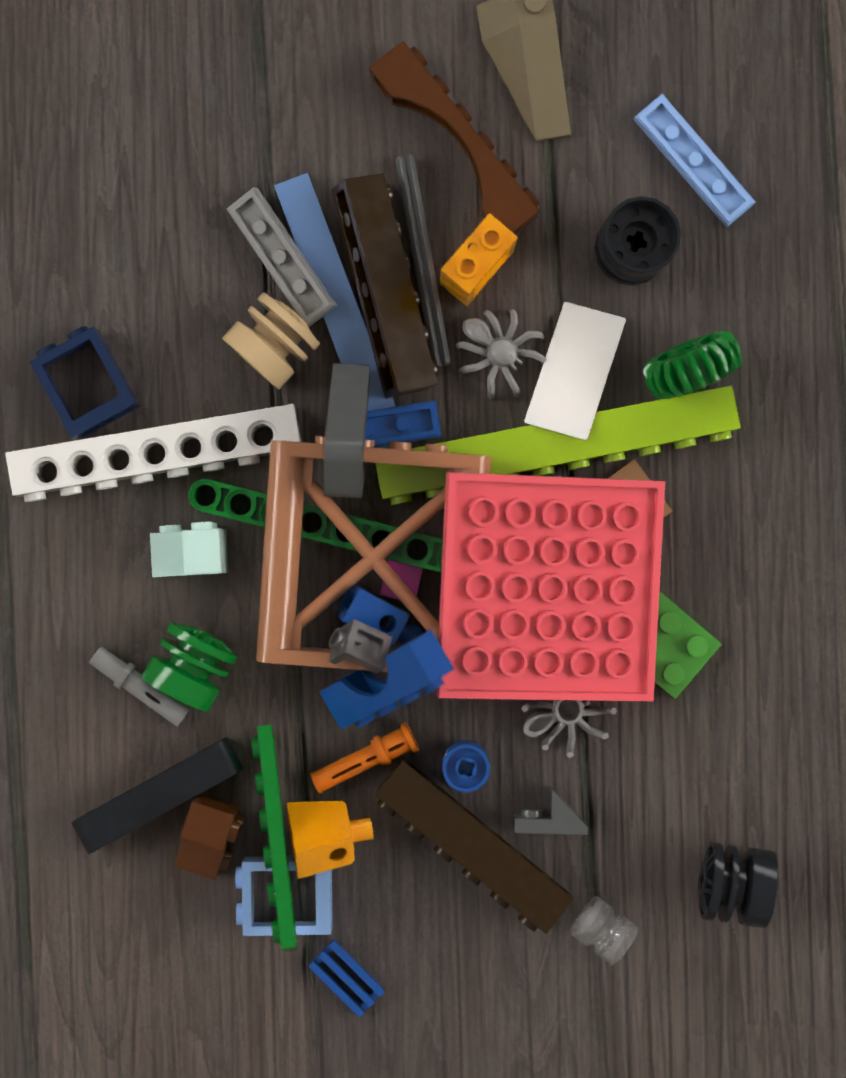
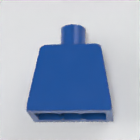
M357 584L347 591L335 613L345 623L355 619L392 636L391 647L394 646L397 640L406 644L420 636L423 630L408 622L410 614ZM385 615L389 616L387 625L380 626V619Z

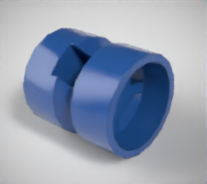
M460 740L452 743L442 757V771L445 780L452 788L460 792L478 790L489 777L490 764L486 752L478 743L472 740Z

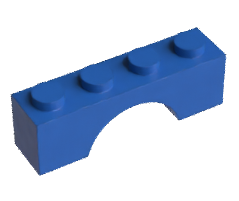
M432 630L414 638L385 656L388 668L387 681L377 678L368 670H355L319 692L341 730L353 723L358 729L376 718L375 712L380 718L398 707L397 701L400 702L401 706H404L421 696L420 689L426 695L444 684L441 677L454 668Z

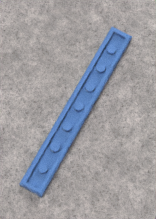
M308 173L274 185L296 245L338 305L323 317L340 362L343 364L370 365L368 411L396 407L393 398L385 399L368 331ZM389 445L375 448H389Z

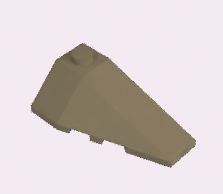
M488 0L477 5L476 10L482 44L495 63L498 73L510 91L515 105L534 141L539 142L571 136L553 0Z

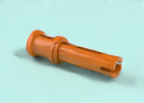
M407 722L401 723L399 729L382 737L379 735L374 736L370 740V745L344 756L315 772H310L313 784L319 794L380 763L382 766H389L392 764L393 759L409 751L418 752L420 750Z

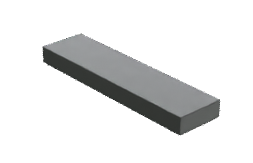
M253 187L226 209L293 309L309 327L338 306L258 188Z

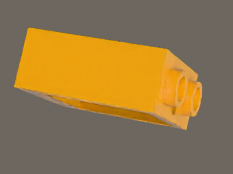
M489 213L441 268L440 285L467 307L514 253L518 237Z

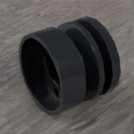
M639 196L626 199L613 209L596 235L594 251L597 264L606 276L617 283L634 286L649 282L659 275L672 261L679 249L681 231L678 219L667 205L655 198ZM631 239L637 241L636 247L638 250L636 252L630 250L631 244L629 242Z
M711 842L707 847L698 879L701 918L712 921L718 912L719 920L727 923L736 907L738 921L741 925L766 928L773 915L777 894L778 861L776 853L772 850L749 847L740 863L738 849L735 845L729 844L724 852L721 843Z

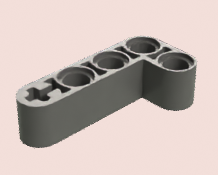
M333 363L324 443L325 497L362 498L370 365Z

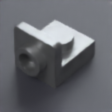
M353 619L333 632L329 641V648L332 649L329 662L336 665L346 659L377 674L384 670L385 656L388 655L392 636Z

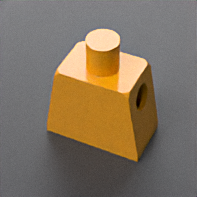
M343 801L286 803L289 833L298 879L352 864L355 861L354 842L374 839L371 818L349 820L347 806Z

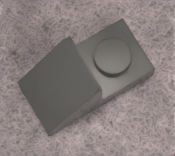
M551 786L549 792V815L543 814V809L522 808L521 814H513L514 833L588 835V827L585 822Z

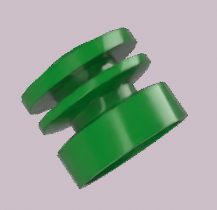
M170 621L166 630L178 638L179 641L176 642L162 637L159 643L172 653L170 658L152 655L141 677L151 686L191 707L209 712L221 691L214 682L208 679L209 676L213 674L220 677H228L230 671L217 661L219 659L229 664H235L239 655L229 649L222 640L198 627Z

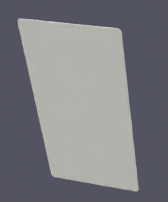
M569 302L563 304L546 355V361L543 363L524 420L525 423L587 440L626 322L625 318Z

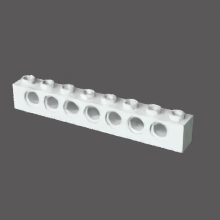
M294 404L5 452L12 496L24 497V502L45 500L46 493L60 491V496L76 495L82 493L81 487L95 485L96 490L118 487L117 481L130 478L132 484H140L154 481V474L167 472L168 478L189 475V468L202 466L203 472H211L225 469V462L238 460L239 466L261 463L260 456L270 455L271 444L270 442L266 446H259L255 443L254 434L260 427L272 429V440L302 442L297 409ZM225 433H234L237 438V445L230 452H222L219 448V439ZM189 439H198L201 444V451L194 458H187L183 452L184 444ZM154 445H162L165 450V457L159 464H152L148 459V451ZM119 451H126L129 456V463L123 470H116L112 463L113 456ZM90 457L93 462V469L89 475L82 477L77 471V464L81 458ZM53 463L57 468V476L53 481L47 483L43 480L41 472L46 464Z

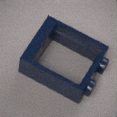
M82 326L69 333V340L59 346L53 343L41 348L36 352L37 358L30 361L33 370L70 437L75 440H81L141 407L100 331L95 327L88 329L87 326ZM92 343L120 395L83 416L74 419L47 367Z

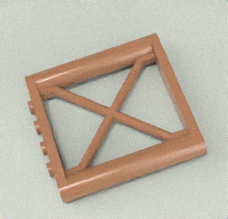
M315 436V443L271 440L256 661L272 664L367 670L346 659L336 665L329 662L332 649L302 647V632L309 623L372 569L425 630H432L438 640L439 622L384 559L445 507V487L374 548L330 497L324 496L323 488L313 478L314 458L324 459L325 437ZM365 439L364 462L447 468L446 472L491 474L492 456L448 453V445L426 444V451L411 450V443L389 441V448H375L374 440ZM305 490L363 558L296 615ZM385 663L384 670L381 672H388L387 663Z

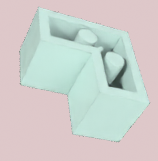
M191 523V530H181V525L159 526L160 533H150L152 577L229 573L227 530L217 528V523Z

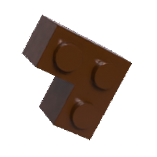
M205 793L199 794L191 803L180 836L183 839L173 867L212 880H216L220 871L227 873L233 856V852L227 849L229 843L234 844L236 838L239 837L245 817L239 816L242 806Z

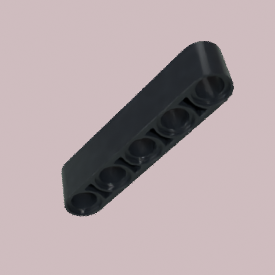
M225 737L72 821L71 824L89 855L242 771L244 767L230 741Z

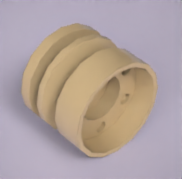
M263 292L258 297V301L268 310L266 315L264 316L257 309L250 306L248 312L257 325L251 329L244 323L237 321L222 339L268 382L280 390L295 373L285 358L292 354L305 362L308 356L297 345L302 341L315 351L320 342L312 334L309 325L285 303L275 300Z

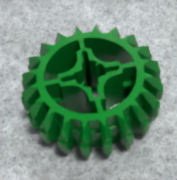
M715 331L711 334H705L687 342H682L680 345L671 347L669 350L652 358L644 366L643 372L646 377L644 380L648 389H651L653 397L657 399L680 397L716 383V381L726 378L728 374L735 372L742 364L741 348L732 332Z

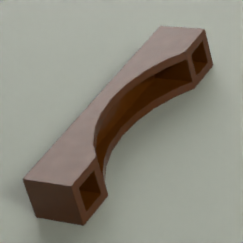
M402 41L369 67L370 78L392 105L411 109L429 117L445 128L458 141L470 159L478 179L481 195V217L485 219L490 213L516 235L538 217L539 210L537 206L539 201L529 188L526 187L522 190L514 180L517 174L512 166L505 159L499 161L491 151L494 149V145L483 131L477 133L469 122L472 118L461 103L454 105L447 96L449 89L444 81L437 74L432 77L424 67L427 62L421 52L415 46L410 49Z

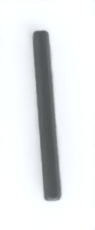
M411 154L396 157V170L422 316L429 336L427 344L431 358L435 361L436 366L443 367L450 364V354L415 158Z

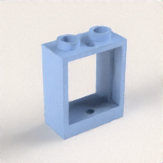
M247 856L242 861V867H236L235 872L236 889H242V903L236 904V925H243V936H272L271 922H254L253 871H272V868H265L264 856ZM288 856L289 871H296L294 856ZM332 870L315 874L316 921H295L296 935H331L333 928Z

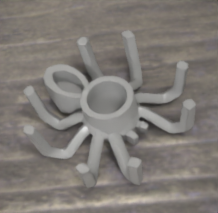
M514 309L508 310L511 316V323L506 336H503L499 322L490 310H485L483 315L487 316L491 322L496 338H493L490 328L485 321L479 318H470L463 321L464 334L471 340L485 345L486 349L464 341L455 345L457 349L469 350L487 357L477 364L459 368L458 373L464 375L469 372L479 371L491 364L492 368L487 378V396L490 400L495 398L494 381L499 368L512 389L513 397L519 398L520 389L508 367L516 371L517 368L514 363L522 365L523 362L517 358L518 356L534 358L540 361L542 365L546 361V358L536 351L518 349L519 345L530 338L544 340L545 336L542 332L527 331L514 341L512 340L518 325V315Z
M582 700L529 702L521 708L523 712L536 708L552 709V711L533 713L527 718L523 730L527 736L537 737L558 721L559 723L542 742V749L548 750L549 744L567 725L568 742L566 755L571 758L574 756L576 740L575 723L588 734L601 739H607L609 737L607 732L589 726L582 719V716L614 715L617 710L614 707L584 709L585 706L590 704V701L582 702Z

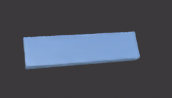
M663 94L658 96L634 117V121L726 228L756 203Z

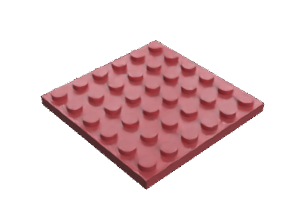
M446 472L438 642L454 669L441 677L444 684L436 689V697L449 699L654 701L665 481Z

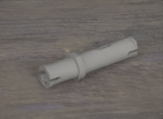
M102 646L89 661L90 665L114 681L113 686L117 689L124 688L176 727H178L190 710L176 699L144 681L141 677L142 675L135 670L136 666L131 662L126 664Z

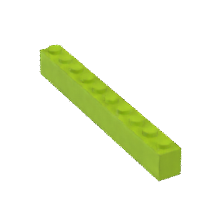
M731 385L686 394L680 397L675 396L671 399H660L596 412L587 440L528 425L437 443L435 445H448V453L492 456L491 474L518 475L519 473L532 471L533 476H545L554 474L553 467L568 464L569 470L589 467L590 459L603 457L604 463H611L626 459V452L638 450L639 456L660 453L661 445L674 443L675 449H682L697 445V438L709 436L710 442L727 440L732 438V431H736L741 427ZM426 446L412 448L411 450L426 451ZM375 463L382 499H390L391 505L412 502L411 495L426 492L427 498H433L445 487L447 468Z

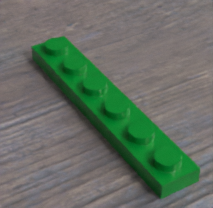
M272 725L257 726L258 737L251 738L254 760L260 759L262 773L255 774L258 796L264 795L266 809L259 810L261 831H268L270 846H263L265 868H272L274 883L267 884L268 900L270 906L276 905L278 920L271 921L273 943H280L281 950L288 952L298 950L274 731Z

